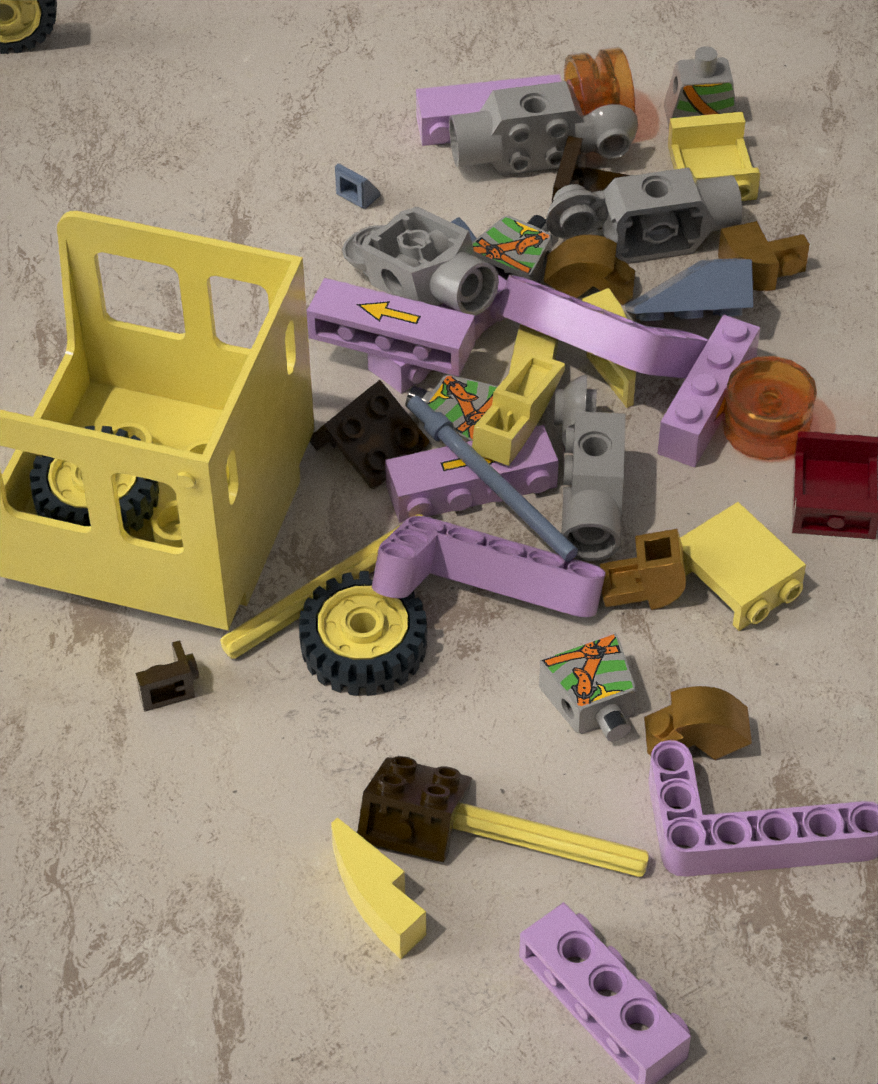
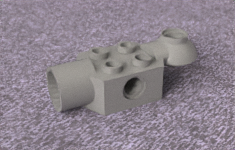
M566 81L493 90L479 112L450 115L449 118L450 142L456 167L491 163L501 176L559 168L568 136L583 138L581 154L595 152L607 159L619 158L630 149L639 126L637 115L631 108L623 105H606L583 116L578 98Z
M690 168L614 178L604 191L591 192L578 184L564 186L555 193L554 201L550 205L546 216L547 229L554 236L562 239L588 235L598 228H602L604 236L617 243L615 257L626 263L694 253L710 232L741 225L742 201L738 183L733 175L697 180Z
M420 207L401 211L387 225L369 226L354 233L345 241L342 248L344 258L355 268L363 270L364 274L369 277L371 285L391 295L435 306L445 304L457 311L475 316L490 306L498 290V273L493 265L475 256L469 231Z
M587 375L572 380L564 389H556L554 425L562 426V441L565 446V453H573V455H565L564 485H572V487H563L561 533L578 549L575 558L585 561H599L613 556L619 550L621 544L626 414L596 412L597 389H587Z

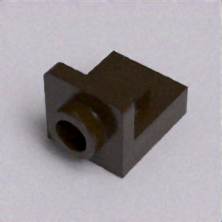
M180 640L171 642L174 662L165 665H155L147 670L135 673L144 712L195 698L193 680L199 679L198 667L193 653L185 655Z

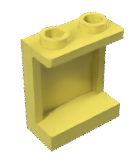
M743 112L670 118L668 150L674 170L690 168L697 180L733 175L739 186L741 201L757 200L760 172L757 167L752 168L744 142L745 118Z
M736 502L680 537L683 547L685 575L694 572L734 611L733 626L738 631L751 623H760L768 616L771 610L784 602L790 603L794 601L803 590L806 564L739 502Z

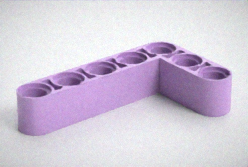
M515 275L508 276L497 314L633 371L648 375L686 378L708 342L707 338L690 332L642 325L535 281Z
M412 516L405 520L380 544L372 589L386 597L404 598L409 596L429 574H434L570 615L592 617L597 613L605 572L600 567L576 559L566 562L559 554L434 518Z
M667 740L657 744L651 752L648 784L661 859L664 867L676 876L687 877L861 862L878 857V804L875 802L861 801L703 815L690 750L683 743ZM666 768H668V769H674L675 771H668V770H665V769H666ZM672 806H678V807H681V808H683V809H674V808H671V807H672ZM860 829L868 830L872 833H866L861 831ZM815 833H821L826 835L827 837H820L818 835H815ZM769 837H777L781 839V841H775L770 839ZM723 841H732L736 844L730 845L724 843ZM677 845H687L691 848L684 849L678 847Z

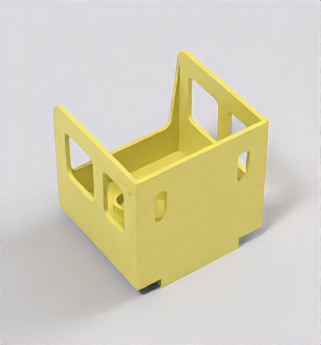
M82 211L66 212L57 224L67 331L66 352L33 417L0 410V446L15 449L3 474L0 469V577L229 630L239 605L247 606L299 486V465L315 430L303 257ZM103 252L166 265L174 269L179 277L185 333H173L118 321L110 317L106 311L97 253ZM218 276L252 283L266 290L269 311L251 349L226 344L217 337L210 277ZM95 426V430L86 429L85 427ZM102 426H111L113 434L101 432ZM120 428L128 431L129 438L115 434ZM133 435H135V436H137L138 438H140L141 441H140V440L131 439V437H132ZM43 455L72 462L80 469L91 526H81L37 515L30 485L31 469H34L33 462L36 456L42 457ZM115 473L158 481V504L156 508L153 507L152 517L150 520L143 518L144 526L138 531L129 527L130 535L126 533L123 527Z

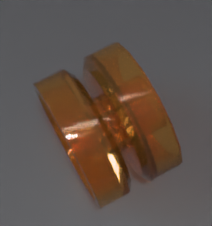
M620 47L600 49L595 60L587 52L570 54L565 58L564 81L574 90L583 116L588 115L599 107L610 104L626 106L635 113V93L632 74L627 57Z
M777 356L755 357L742 362L731 372L726 387V405L722 420L725 437L735 449L749 457L762 460H776L794 455L798 432H811L813 411L817 398L815 380L801 365L792 360Z

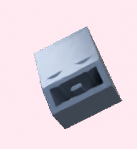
M752 259L700 260L626 304L625 311L635 314L636 319H640V321L664 320V312H674V317H680V319L703 318V310H713V315H719L720 317L723 315L742 316L743 308H753Z

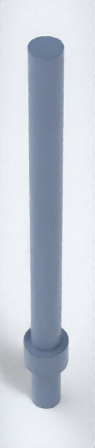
M414 396L409 400L407 408L425 424L424 430L435 441H442L566 562L576 557L578 549L453 429V423L442 412H435L419 396Z

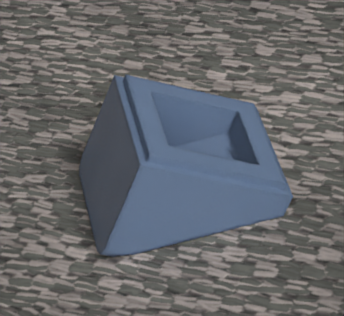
M339 163L335 166L337 195L363 209H366L380 197V191L367 178Z

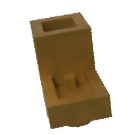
M754 221L721 229L718 258L752 259L753 290L773 291L776 289L777 278L806 272L810 244L804 234L768 242L758 222Z
M579 235L567 239L547 255L544 282L555 290L575 298L581 296L592 286L600 291L609 288L617 301L624 305L633 298L636 270L631 268L625 261L615 257L617 247L615 241L599 235Z
M678 529L635 536L637 557L600 564V568L605 572L602 598L606 607L648 600L651 610L674 602L682 595L686 587L683 547Z
M692 686L670 692L671 705L644 717L647 754L650 756L657 744L667 740L678 741L687 748L695 745L714 760L752 744L748 707L731 693L719 688Z

